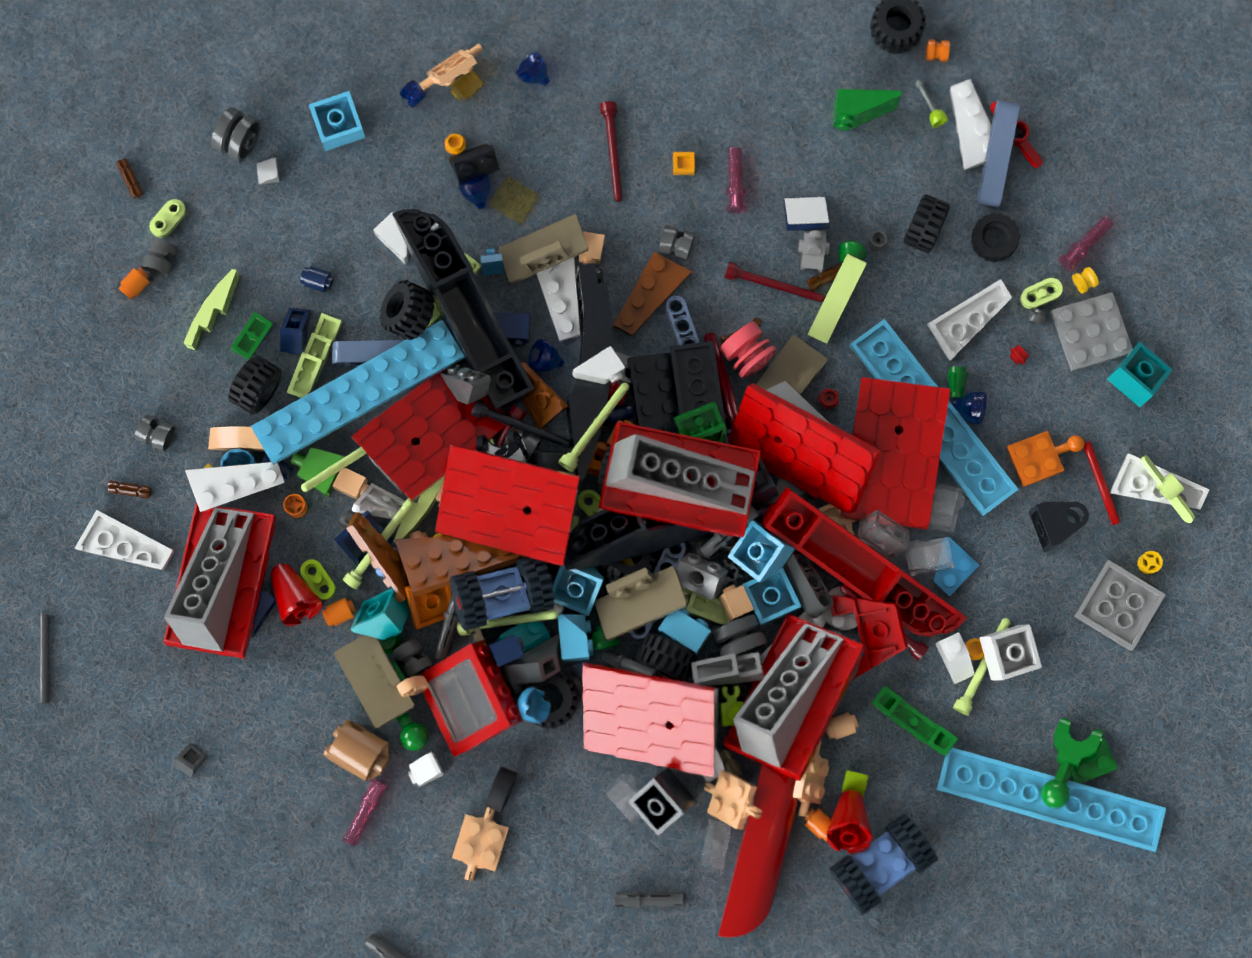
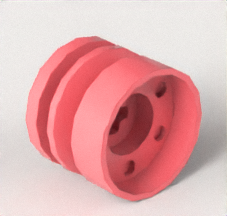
M753 321L736 331L719 348V351L727 361L738 358L733 368L734 370L741 369L739 376L742 379L760 371L777 352L775 346L768 347L771 342L769 339L758 342L763 335V331Z

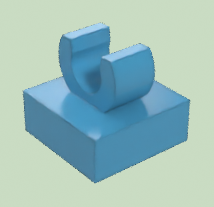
M494 248L486 249L487 255L480 256L483 276L504 273L502 253L495 254Z

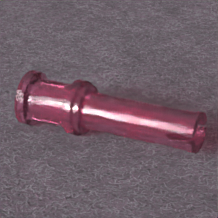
M733 147L727 150L729 187L726 189L729 200L727 212L742 213L746 210V206L743 202L745 188L742 186L741 149Z
M1103 216L1079 242L1072 243L1071 249L1065 255H1061L1058 258L1059 263L1066 270L1073 271L1075 265L1081 259L1087 257V251L1113 226V222L1108 217Z
M370 779L371 784L365 795L361 796L362 803L342 839L352 846H356L374 808L377 809L379 807V800L384 791L389 788V786L376 779Z

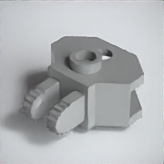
M826 229L804 230L803 240L799 239L798 252L801 253L800 270L810 268L817 269V272H822L824 256L829 254L830 245L829 242H826Z

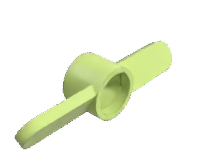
M1147 455L1141 457L1142 464L1156 481L1158 490L1171 503L1185 522L1191 523L1195 516L1179 495L1184 491L1180 482L1171 473L1163 477Z

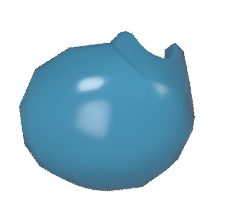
M234 448L222 456L220 467L254 464L256 462L255 458L247 450Z
M531 687L521 693L517 707L521 717L527 722L542 723L549 716L550 703L543 699L545 694L543 691Z

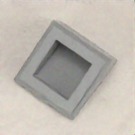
M277 158L257 163L259 184L280 182Z

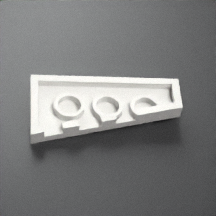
M970 79L950 88L964 171L984 164L991 131V124Z
M573 257L537 273L559 342L580 336Z
M1000 279L927 325L948 359L952 360L1012 297Z
M1128 453L1114 481L1110 494L1171 505L1158 490L1156 481L1144 467L1141 459ZM1156 466V468L1160 471L1163 477H1166L1168 474L1171 473L1165 469ZM1171 473L1184 488V491L1179 495L1189 508L1200 510L1210 489Z
M271 462L185 470L200 512L285 483L279 464L273 465Z
M96 510L75 546L76 550L163 571L175 552Z

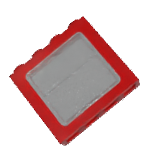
M485 640L469 644L418 675L424 676L429 684V687L423 693L453 758L475 749L523 721Z

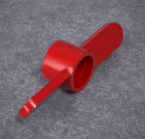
M997 101L993 102L990 106L993 115ZM1017 121L1016 128L1023 131L1024 137L1021 139L1014 138L1013 146H1018L1029 163L1034 168H1039L1043 161L1026 139L1029 134V128L1023 121Z

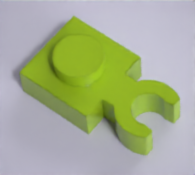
M734 686V693L732 695H728L727 687H722L721 694L726 699V703H719L721 726L735 725L733 719L743 707V701L737 702L736 699L740 693L738 686Z

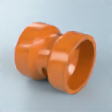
M928 39L925 59L933 61L938 58L942 62H947L950 41L943 40L939 43Z
M291 494L285 498L283 507L290 517L299 519L306 515L308 505L301 495Z

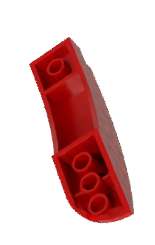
M788 487L785 488L774 504L771 503L763 517V526L832 574L864 599L897 603L903 627L917 635L933 637V635L947 634L955 630L967 619L957 609Z
M763 764L760 765L755 785L757 788L753 797V806L761 809L762 813H759L761 814L759 818H755L752 815L747 817L719 928V937H740L755 930L764 922L773 904L799 801L798 798L793 797L796 779Z

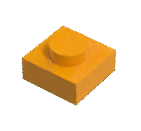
M673 152V175H694V152Z

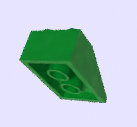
M837 89L833 103V128H838L840 131H848L851 128H856L896 110L902 91Z

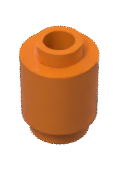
M133 268L120 282L122 285L118 289L132 300L134 296L137 297L150 283L147 279L149 275L141 268L138 270Z
M342 598L322 610V614L329 627L332 625L337 626L354 618L353 613L356 612L352 600L347 601L346 598Z
M819 808L816 811L811 809L808 812V817L803 818L806 820L804 826L819 839L822 838L827 841L826 834L831 818Z

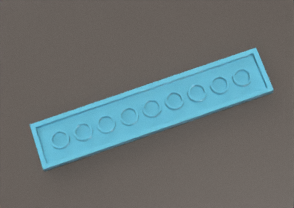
M885 319L850 344L851 349L875 379L938 387ZM948 401L939 461L981 515L984 516L1019 489L950 401Z
M441 320L425 329L419 337L401 342L255 423L251 428L271 463L275 465L425 381L427 378L464 359V355L444 321Z
M951 748L944 757L936 788L937 791L1148 851L1156 852L1166 811L1164 807L1068 780L1067 786L1070 790L1068 803L1061 808H1050L1041 798V789L1047 781L1053 780L1055 776L956 748Z

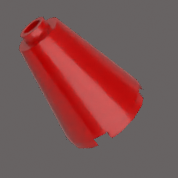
M280 563L272 568L270 573L280 618L285 626L291 627L302 624L300 621L302 618L308 616L310 620L323 608L321 599L289 564Z
M847 790L841 794L827 829V842L836 851L841 852V849L848 850V854L860 853L868 849L872 841V832L863 796L858 791Z

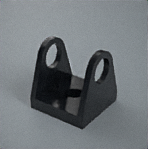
M1043 502L1037 504L1029 511L1044 553L1053 550L1083 527L1089 519L1087 508L1079 502ZM1077 507L1082 510L1084 516L1082 522H1080L1079 515L1069 508ZM1067 513L1075 518V524L1068 520Z

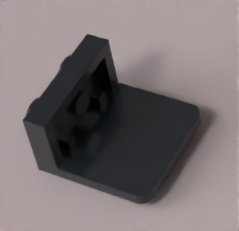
M483 144L449 157V162L459 184L500 170L492 145Z

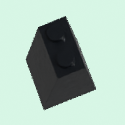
M667 767L628 802L658 836L691 808L697 800L672 770Z

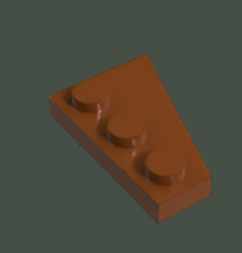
M523 362L521 365L535 390L522 401L537 427L542 429L569 406Z

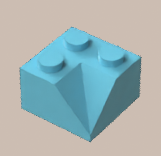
M349 91L309 104L325 151L366 138Z
M752 520L745 530L744 537H740L727 557L761 583L784 566L795 548L765 528L763 523Z
M563 563V566L559 568L552 588L555 603L589 616L604 578L593 566L566 570Z
M783 567L761 583L753 579L742 584L754 608L751 612L756 614L760 624L759 628L801 608Z
M684 608L667 615L658 628V634L686 647L697 655L710 634L709 625L699 618L695 621L689 617L690 612Z
M558 615L563 664L590 661L589 656L593 655L592 640L587 639V634L591 633L590 620H586L585 615Z

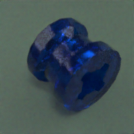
M414 80L408 82L399 93L401 98L406 99L408 105L412 108L418 105L426 96V92L423 89H419L417 87L418 84Z

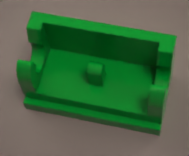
M254 312L231 346V351L236 354L238 353L245 360H249L273 323Z

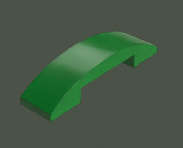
M884 685L871 704L912 736L945 757L958 738L942 726H938L902 700V697Z

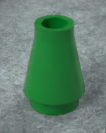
M949 367V372L946 373L950 398H963L968 376L966 367Z

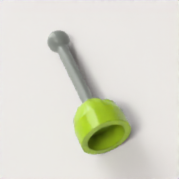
M918 80L915 86L920 89L932 111L930 122L933 128L945 124L948 121L946 114L942 110L935 109L923 87V81Z

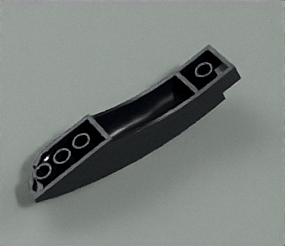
M405 209L392 213L427 289L432 292V297L435 300L434 303L448 330L462 351L466 364L471 370L490 376L491 381L486 397L494 411L498 412L511 404L515 405L533 393L535 388L507 340L482 291L471 264L449 226L435 214H429L420 211V209Z
M596 263L578 265L575 276L581 316L579 365L609 346L612 347L607 283H604L603 269H596ZM576 378L573 394H568L566 404L569 406L566 412L570 440L572 441L571 451L607 404L610 382L601 384ZM602 426L578 457V465L574 470L578 472L576 475L580 476L579 481L584 480Z
M761 457L759 458L751 505L756 511L761 510L760 504L779 496ZM601 510L585 518L570 532L571 537L567 542L564 566L566 570L630 559L681 544L711 531H703L668 522Z

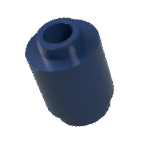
M312 266L309 268L304 267L300 277V283L304 284L305 287L324 293L327 289L330 290L332 288L334 278L331 277V272Z

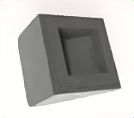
M190 743L176 757L174 766L192 778L207 758V755Z

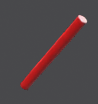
M1091 441L1085 442L1084 450L1112 526L1121 522Z

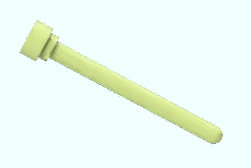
M624 382L619 386L571 453L563 454L558 461L563 468L570 472L574 471L578 465L579 455L629 389L627 383Z
M361 447L303 483L301 486L302 491H309L367 453Z
M407 499L384 529L382 535L386 541L412 508L414 501ZM368 553L357 568L347 572L343 578L346 584L356 590L362 583V574L370 565Z
M550 610L533 614L528 613L487 620V625L479 628L485 629L556 619L558 612ZM457 621V631L460 636L471 635L472 632H475V629L463 631L459 621Z
M1008 618L1002 619L996 632L1007 629L1010 625V620ZM985 656L982 658L964 696L957 699L953 706L954 710L966 716H969L973 708L971 700L988 669Z

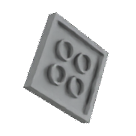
M1113 292L1050 311L1071 372L1126 356L1133 349Z
M1107 560L1074 617L1126 649L1133 651L1166 594Z

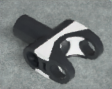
M516 429L507 431L508 444L505 446L492 444L485 435L477 436V451L501 457L525 456L526 463H529V456L524 441Z

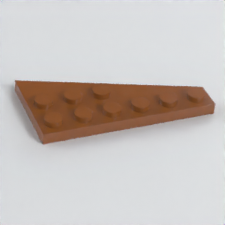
M453 536L395 539L414 597L451 585L450 576L474 571L475 575L478 576L517 563L518 559L528 557Z

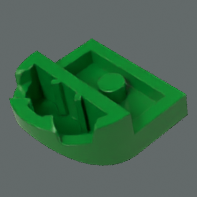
M715 402L674 417L678 432L681 435L720 443L723 442L726 436V426L722 421Z

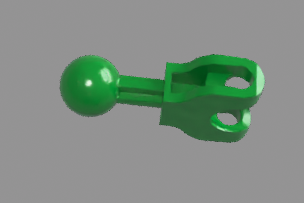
M392 661L391 664L401 682L406 680L407 678L398 664ZM408 712L396 718L402 728L400 733L402 745L410 751H418L424 748L429 739L426 727L420 723L413 722Z
M1064 717L1061 718L1054 733V746L1058 752L1057 763L1060 766L1055 778L1047 781L1041 789V798L1048 807L1057 809L1068 803L1070 790L1067 783L1073 769L1079 771L1082 764L1090 762L1097 757L1103 740L1102 731L1093 730L1088 739L1076 741L1069 734L1071 720Z

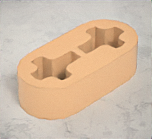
M413 676L397 685V689L402 697L415 696L429 687L424 676Z

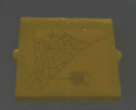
M507 176L500 188H496V193L489 202V205L520 224L526 214L531 212V207L539 195Z

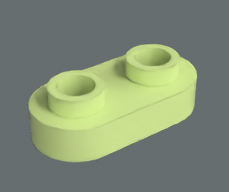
M177 199L169 200L151 220V232L158 238L167 237L185 217L186 208L184 204ZM178 207L176 212H171V209ZM164 223L162 228H157V225Z
M1055 278L1045 279L1026 288L1021 294V303L1027 309L1043 306L1056 300L1061 295L1063 286ZM1047 288H1053L1054 293H1048ZM1028 296H1033L1035 301L1030 302Z

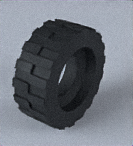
M1002 213L985 215L977 222L971 234L973 250L977 252L980 258H984L985 261L1002 262L1006 258L1011 257L1019 245V227L1016 226L1014 220ZM991 228L1001 229L1006 236L1004 245L999 248L989 246L985 241L986 232Z

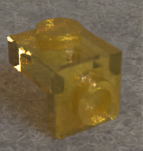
M472 69L470 72L462 74L455 82L449 85L452 88L450 92L457 100L467 101L485 83Z

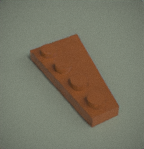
M654 252L615 320L613 327L633 336L665 300L674 293L680 284L691 275L692 271Z
M359 512L352 515L346 529L362 552H368L370 563L374 569L379 568L385 576L383 581L388 588L392 586L397 593L395 596L396 600L399 603L406 600L405 587L410 586L400 554Z

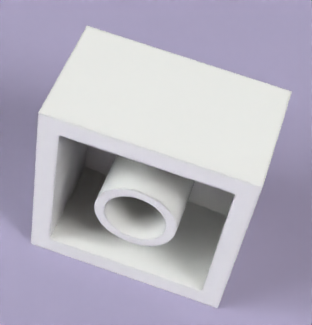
M1017 625L979 637L991 680H1005L1042 668L1030 625Z

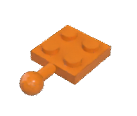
M1045 431L1011 444L1006 448L1020 482L1025 487L1064 472L1065 470L1058 455L1067 451L1079 452L1084 448L1085 442L1081 436L1073 435L1066 443L1054 447L1049 432Z
M450 585L415 597L411 587H405L413 626L417 630L445 619L443 616L444 611H447L452 596Z

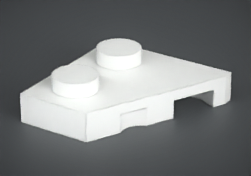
M371 483L353 504L352 511L364 513L368 510L373 516L393 519L405 500Z

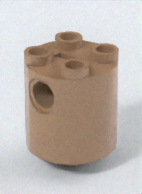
M346 720L343 725L340 724L333 734L336 737L334 742L329 744L323 753L328 760L364 781L382 774L390 761L389 742L352 720Z

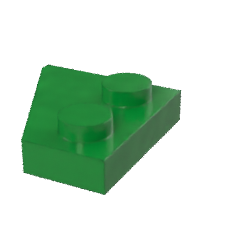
M1104 735L1097 757L1090 762L1082 764L1079 771L1073 769L1071 776L1074 782L1081 784L1118 769Z

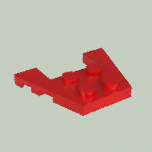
M831 595L833 600V606L830 608L832 616L854 612L861 643L864 645L865 656L861 658L859 669L853 679L908 647L897 603Z

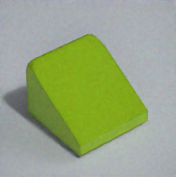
M846 770L841 793L847 790H855L864 796L869 775Z

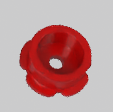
M1019 345L1014 349L1010 348L1012 353L1009 357L1017 365L1020 363L1024 365L1025 361L1029 358L1026 351Z
M827 388L821 391V394L818 396V402L822 405V408L829 410L839 404V395L835 390Z

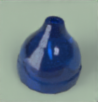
M538 51L528 55L516 69L515 74L524 83L546 86L550 82L546 61Z
M488 175L477 177L469 182L458 183V188L467 201L473 203L478 209L486 207V201L491 191Z
M539 339L534 343L528 357V366L533 371L549 372L552 369L563 367L564 359L561 358L558 350L552 343L543 339Z
M981 391L971 392L953 401V407L967 422L982 424L987 404V393Z

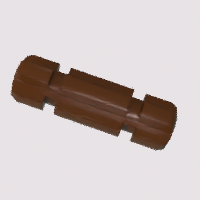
M126 158L117 161V167L131 196L134 199L141 197L143 191L133 170L130 168L129 162Z
M842 262L835 265V268L831 267L817 274V277L814 276L808 279L807 285L810 290L813 291L819 288L820 285L823 286L835 280Z
M112 480L109 481L107 491L117 494L119 492L121 495L134 497L139 495V497L147 499L151 495V488L149 486L141 485L140 487L138 484L119 483Z

